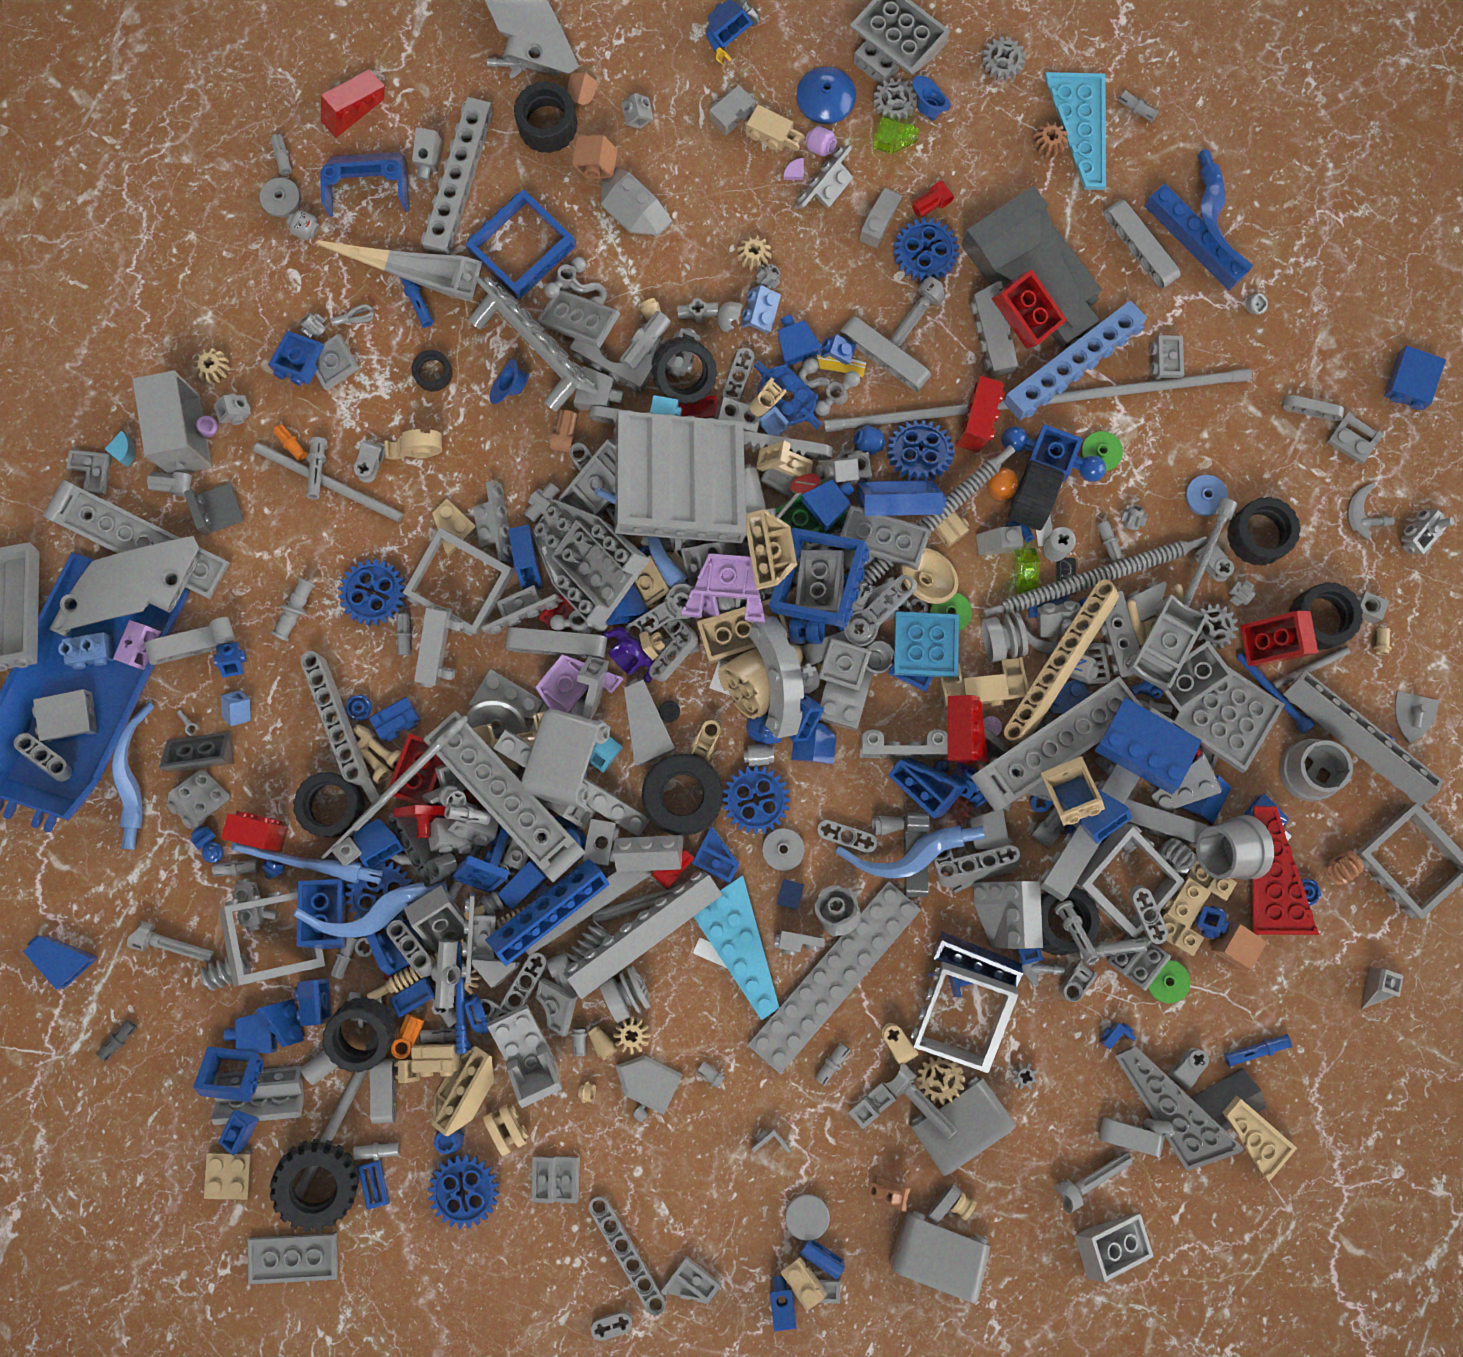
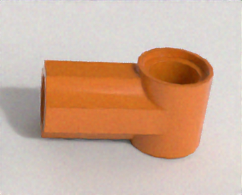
M409 1013L406 1015L396 1041H394L391 1047L393 1056L402 1059L411 1055V1048L416 1044L425 1022L424 1019ZM400 1042L406 1043L408 1047L406 1054L399 1051Z

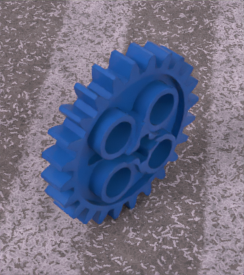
M922 218L921 223L914 219L913 226L907 223L906 229L901 228V235H897V242H894L893 248L896 250H894L893 256L897 257L895 264L901 263L899 271L906 270L905 277L911 274L912 281L919 277V283H922L923 278L931 276L939 280V275L945 278L946 271L952 272V266H955L957 263L955 259H958L959 253L956 252L959 249V245L955 244L958 238L952 237L954 231H946L947 224L941 227L940 220L933 224V218L930 219L929 223H926L925 218ZM930 235L933 239L928 240L924 236ZM908 246H914L917 250L911 251L908 249ZM936 251H943L945 255H938ZM924 261L928 263V266H921L919 262Z
M914 420L913 425L906 422L905 428L899 426L898 432L893 431L892 437H889L887 458L890 459V466L895 465V472L901 470V477L907 474L909 481L912 477H916V482H919L920 478L927 482L929 476L935 480L936 474L943 476V470L948 471L949 465L952 464V457H954V443H950L952 437L946 436L947 430L940 432L941 425L934 428L932 421L929 425H925V420H922L921 424Z
M366 559V565L359 561V568L357 569L354 566H350L353 572L351 574L345 572V575L348 577L347 580H340L345 585L344 587H338V590L343 592L338 598L345 600L340 606L343 608L348 607L344 613L347 615L351 614L350 618L353 621L358 618V623L361 625L365 621L369 627L372 621L376 626H379L380 620L387 624V617L394 620L393 613H401L397 607L405 606L401 599L407 598V595L402 593L406 586L400 585L405 581L403 577H399L401 573L398 570L394 571L395 567L392 564L387 567L386 561H383L380 565L378 559H375L373 564L369 559ZM371 575V581L363 584V578ZM390 582L389 590L382 591L383 584ZM356 586H362L370 591L375 590L381 595L390 597V599L386 600L375 594L370 595L364 590L356 589ZM363 594V600L360 603H355V597ZM382 601L381 609L374 610L375 603Z
M755 765L754 771H751L748 766L746 767V773L738 770L739 777L737 778L732 775L731 777L734 782H726L730 789L723 790V793L728 795V797L723 798V802L728 803V805L723 807V810L730 811L726 818L733 817L734 819L731 824L734 825L738 822V830L740 831L743 827H746L747 834L750 832V829H754L755 835H757L758 829H761L766 834V827L773 831V823L781 825L778 818H786L782 811L790 809L785 805V803L791 801V799L785 798V795L790 792L789 790H783L786 782L779 783L781 775L774 778V770L768 774L766 773L765 766L762 771H758L757 765ZM764 781L769 784L770 789L768 792L762 793L758 790L757 786L760 782ZM740 787H746L749 790V795L746 798H740L737 795V790ZM756 794L758 798L769 794L775 795L773 798L759 801L758 806L755 803L738 806L739 802L752 800L753 795ZM766 802H772L775 805L773 813H766L763 810V805ZM747 807L752 808L755 812L751 819H746L742 814L743 810Z
M383 862L380 866L373 868L383 871L382 877L374 876L381 879L380 884L376 888H371L369 882L359 880L358 883L347 884L352 890L345 893L346 896L351 897L345 904L352 905L348 910L349 913L356 912L353 920L364 917L378 900L374 895L363 893V889L376 893H381L384 890L383 893L386 894L389 892V887L394 883H398L400 887L410 885L413 879H405L409 873L406 871L400 874L401 866L394 869L393 862L388 867ZM370 897L372 905L364 909L361 905L362 900ZM404 909L400 911L384 927L385 930H387L388 925L394 920L399 919L400 921L405 922L404 918L402 917L403 914H406Z
M460 1154L456 1156V1161L451 1157L448 1158V1165L444 1162L440 1164L442 1171L438 1169L434 1171L437 1178L432 1177L429 1180L434 1186H430L427 1189L433 1192V1195L428 1197V1200H434L435 1202L430 1208L438 1209L436 1217L441 1214L444 1216L442 1223L449 1219L450 1227L457 1222L459 1229L463 1227L464 1223H466L469 1229L472 1226V1221L478 1226L480 1224V1217L486 1220L488 1218L486 1212L492 1213L494 1209L491 1205H497L498 1203L493 1198L500 1194L499 1191L494 1190L500 1184V1182H493L497 1173L490 1175L489 1171L492 1169V1166L485 1168V1159L478 1163L477 1155L472 1160H470L469 1154L465 1155L464 1160H462ZM460 1171L463 1173V1183L459 1175ZM469 1173L477 1175V1183H472L468 1180ZM447 1177H452L456 1180L455 1187L447 1185ZM462 1187L464 1190L469 1191L465 1196L463 1192L460 1193L459 1191ZM473 1195H478L481 1198V1205H475L472 1202ZM450 1200H457L460 1208L458 1210L453 1209L450 1206ZM465 1200L469 1208L468 1211L465 1210Z

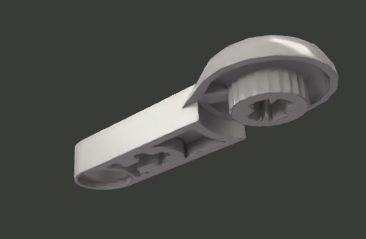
M907 575L898 577L866 609L854 612L847 623V627L844 628L848 641L859 647L873 642L880 625L915 592L917 587L916 580ZM905 579L911 582L910 589L907 591L901 588V583ZM888 596H895L892 599L893 604L887 603L889 601ZM858 625H864V627L862 628L864 631L863 633L857 632L859 630Z
M684 583L673 586L662 604L628 624L625 630L632 638L640 640L639 636H635L632 633V626H637L640 629V634L644 631L651 633L672 619L690 618L682 616L681 613L694 587ZM686 598L687 602L682 605L680 601ZM651 618H654V623L648 625L647 627L644 625L645 622L649 621Z

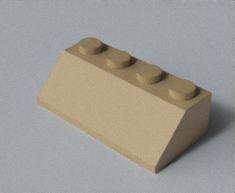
M771 599L762 601L765 617L775 616L788 633L787 640H789V632L784 616L773 613L769 607ZM746 607L697 621L709 664L739 656L757 648L748 636L753 622L745 621Z

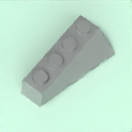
M1002 281L996 282L975 293L970 302L971 314H975L976 318L974 322L976 333L980 334L981 338L979 341L980 350L985 353L986 357L984 366L986 371H989L990 377L1014 373L1018 366L1013 339H1008L1010 325L991 299L1000 292V289H1003Z

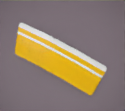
M817 355L820 369L842 373L855 371L860 377L864 376L866 362L851 359L850 364L845 365L831 356L823 358Z

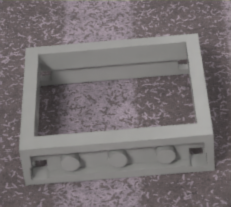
M439 527L403 594L409 596L407 600L417 606L419 603L426 607L430 605L439 606L419 595L415 590L443 540L448 541L502 572L473 625L451 613V619L464 621L463 629H461L462 632L469 636H472V634L480 635L481 627L485 626L497 601H499L512 578L515 569Z
M1411 803L1405 806L1355 852L1364 864L1363 869H1367L1373 875L1372 879L1374 882L1383 886L1388 891V897L1392 901L1398 902L1402 907V912L1411 919H1423L1463 882L1462 850L1418 803ZM1408 819H1411L1459 870L1420 907L1371 855Z
M1124 824L1111 833L1093 854L1075 885L1082 892L1087 893L1093 899L1095 905L1124 934L1136 939L1143 931L1137 914L1128 921L1092 884L1093 881L1130 838L1167 875L1166 879L1152 894L1159 911L1185 881L1179 875L1180 871L1172 864L1169 865L1166 862L1168 858L1153 848L1155 846L1154 843L1140 835L1142 831L1134 824L1131 826ZM1152 909L1145 911L1144 919H1151L1154 911Z
M298 888L289 890L290 894L282 895L281 891L268 894L269 898L261 899L260 895L249 897L247 902L239 903L238 900L225 902L226 906L219 909L233 987L325 966L322 949L311 948L313 960L244 975L232 912L297 900Z
M942 961L940 968L936 967L932 979L935 981L933 987H928L925 999L927 1003L925 1007L922 1006L920 1008L918 1027H913L911 1033L913 1046L922 1051L989 1073L1019 995L1017 987ZM946 974L1004 994L981 1056L923 1036Z

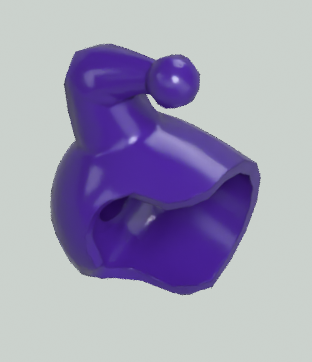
M616 627L601 633V636H605L607 639L614 636L617 638V643L608 651V654L626 674L631 675L639 667L645 666L647 667V674L643 676V680L645 683L652 681L649 670L655 660H652L643 651L639 640L632 638L623 627Z

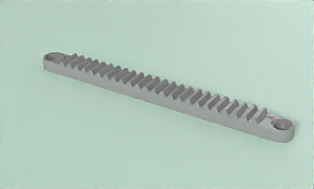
M591 406L589 418L597 422L613 424L616 427L618 411L625 410ZM743 430L744 451L751 448L752 452H755L757 449L760 450L761 448L786 441L790 443L789 451L803 457L819 460L831 459L833 448L826 444Z

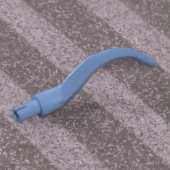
M600 487L595 489L594 493L615 504L614 494ZM646 536L652 558L667 585L672 588L680 583L688 584L686 581L688 576L668 557L659 537Z
M149 702L127 724L113 755L112 775L123 803L119 826L124 828L121 849L135 850L137 829H142L143 805L141 790L128 764V749L135 728L154 709V705Z
M960 825L936 830L922 836L902 859L891 863H872L861 860L841 846L837 848L836 853L869 874L885 878H903L923 870L944 850L963 847L965 842L986 839L983 826L962 829Z
M233 842L231 845V849L234 851L329 874L353 883L364 880L380 884L381 879L374 876L382 877L383 875L382 870L363 867V863L352 861L347 866H343L339 860L297 857Z
M423 882L397 888L380 897L364 917L349 923L323 922L299 908L294 910L293 916L329 935L347 938L371 935L385 927L400 911L435 888L442 885L447 891V886L445 882L436 883L431 886H425Z

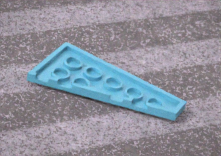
M1045 72L1044 78L1060 123L1063 125V131H1067L1068 146L1084 190H1105V74Z
M741 876L720 890L722 896L693 917L760 1019L763 1020L779 1009V1004L744 877Z

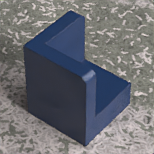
M784 879L776 904L798 910L804 884Z

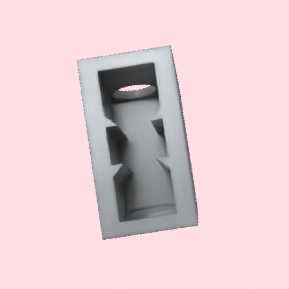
M416 127L412 162L418 168L417 178L429 181L430 172H438L444 142L437 131Z
M582 367L583 372L595 382L594 386L598 392L593 394L577 388L573 402L575 409L590 410L591 406L609 408L611 401L622 404L624 391L614 389L615 382L612 377L588 367Z
M1003 809L997 813L993 811L967 820L968 828L983 826L986 839L971 841L973 850H991L1009 845Z

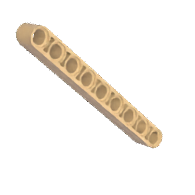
M1101 580L1095 585L1006 725L1004 735L1014 746H1017L1033 735L1118 601L1119 593L1110 580ZM1088 625L1086 629L1081 630L1084 626ZM1077 643L1075 647L1070 648L1072 644ZM1065 661L1063 665L1058 666L1060 662ZM1054 678L1052 683L1047 684L1050 679ZM1043 696L1040 701L1036 702L1038 697ZM1028 714H1031L1029 719L1024 720ZM1020 732L1017 737L1013 738L1015 733Z

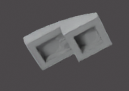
M882 1081L850 1109L848 1113L864 1129L882 1111L895 1102L897 1097Z

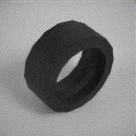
M426 350L418 354L411 366L412 375L417 384L430 392L440 391L450 383L453 375L452 367L446 356L435 350ZM430 360H437L444 367L443 375L436 381H425L420 375L421 367Z

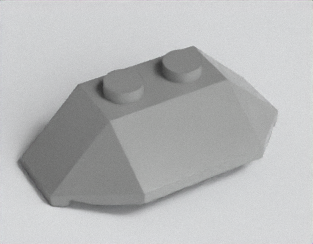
M615 168L613 178H605L602 181L601 206L629 233L659 236L673 223L658 199L630 172Z

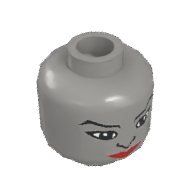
M298 210L295 214L291 213L287 220L289 232L292 235L305 241L316 236L319 224L315 216L303 210Z

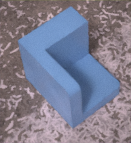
M776 406L759 419V427L765 434L779 436L788 429V420Z
M241 690L220 695L222 718L230 726L251 720L250 699Z

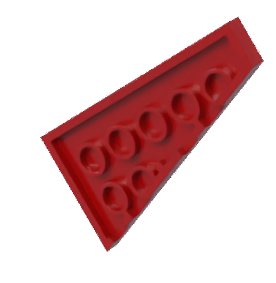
M1253 806V817L1260 820L1271 835L1274 845V859L1271 868L1264 876L1252 879L1251 932L1256 935H1319L1277 807Z

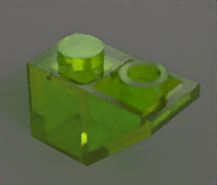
M881 118L873 149L893 154L916 143L920 129L912 124L899 123L892 118Z
M1035 548L1015 549L1013 566L1016 595H1020L1023 592L1025 593L1039 587L1040 559Z

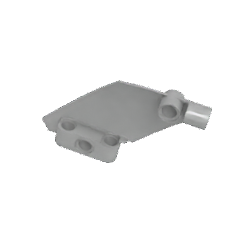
M484 0L498 31L508 38L503 55L506 61L551 76H558L560 72L569 75L579 68L572 49L548 0ZM536 54L538 58H531L529 55Z
M194 536L153 544L92 561L71 592L61 599L60 609L49 629L68 637L74 628L143 612L149 603L167 612H171L176 606L197 564L195 556L200 548ZM177 576V582L174 585H169L170 578ZM76 601V607L70 610V603Z

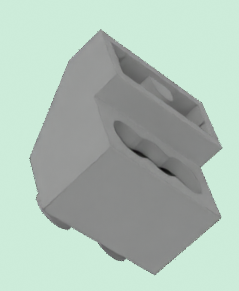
M708 541L681 548L686 575L688 576V584L695 587L698 581V576L709 554L737 556L735 543Z

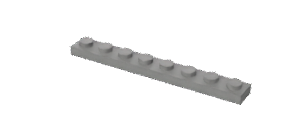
M505 729L493 748L526 768L533 745ZM584 777L582 783L587 785L590 792L586 805L639 837L649 823V817Z

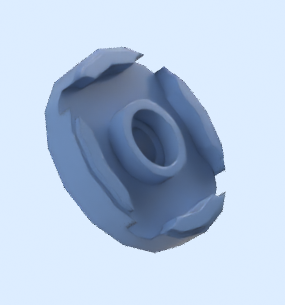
M1211 475L1198 476L1189 483L1185 492V500L1190 510L1197 515L1206 517L1215 514L1221 498L1228 499V492L1224 483ZM1208 492L1210 494V498L1206 497L1204 493Z

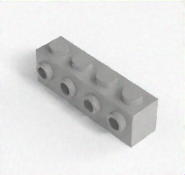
M1119 591L1118 601L1102 624L1099 632L1105 638L1104 649L1112 662L1110 664L1112 675L1116 676V678L1120 676L1121 679L1136 676L1127 670L1129 665L1126 662L1132 653L1136 654L1140 649L1123 591Z

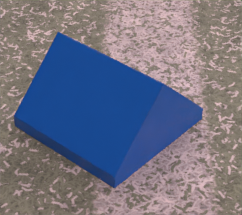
M1216 774L1215 776L1222 788L1221 793L1179 807L1211 825L1214 824L1232 788Z

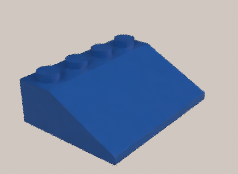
M1124 697L1095 752L1172 795L1182 784L1202 740Z

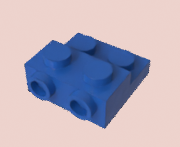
M287 331L268 366L273 370V375L281 380L287 377L298 386H301L302 383L309 385L318 369L315 362L324 346L321 342Z

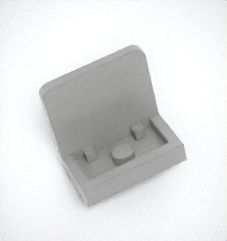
M199 770L169 792L167 807L173 814H177L182 819L183 824L188 829L192 828L195 830L200 826L203 828L205 818L228 802L230 795L206 771Z

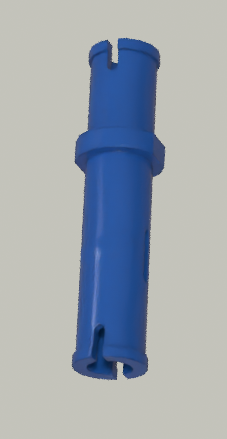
M399 277L405 288L404 293L409 297L423 328L430 327L434 321L420 294L419 285Z
M1288 1034L1271 1040L1266 1038L1261 1043L1225 1053L1224 1057L1227 1065L1232 1067L1233 1065L1258 1057L1272 1056L1274 1052L1292 1048V1042Z

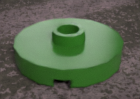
M1098 431L1091 434L1084 441L1081 448V458L1084 459L1091 455L1102 458L1106 464V472H1108L1120 463L1123 456V446L1114 434ZM1099 449H1105L1106 453L1102 454Z
M955 593L947 602L932 604L930 613L948 614V610L953 609L955 614L959 615V632L964 630L971 620V605L959 593Z
M1169 960L1148 987L1149 993L1160 1002L1168 1004L1179 1002L1189 992L1191 984L1189 973L1180 963ZM1167 978L1172 979V984L1170 986L1166 984Z

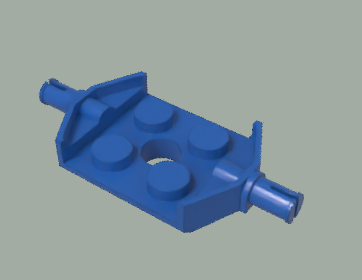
M760 360L757 364L755 363L753 367L762 374L757 394L766 382L773 377L774 382L782 390L785 389L787 392L793 393L794 398L790 402H786L781 398L772 408L777 407L788 420V426L806 421L817 430L822 425L814 415L818 395L787 364L767 369Z

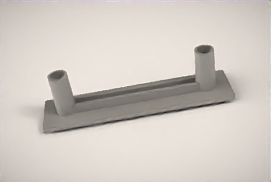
M477 276L475 278L488 294L468 320L481 330L498 310L562 378L544 400L548 407L557 411L576 388L597 394L598 390L594 386L595 382L583 372L578 364L568 359V353L551 336L543 332L544 328L532 318L527 310L517 305L519 303L518 300L500 282H494L488 277L482 278Z

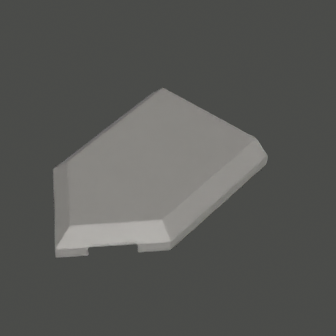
M645 1055L615 1065L624 1095L664 1115L683 1074Z

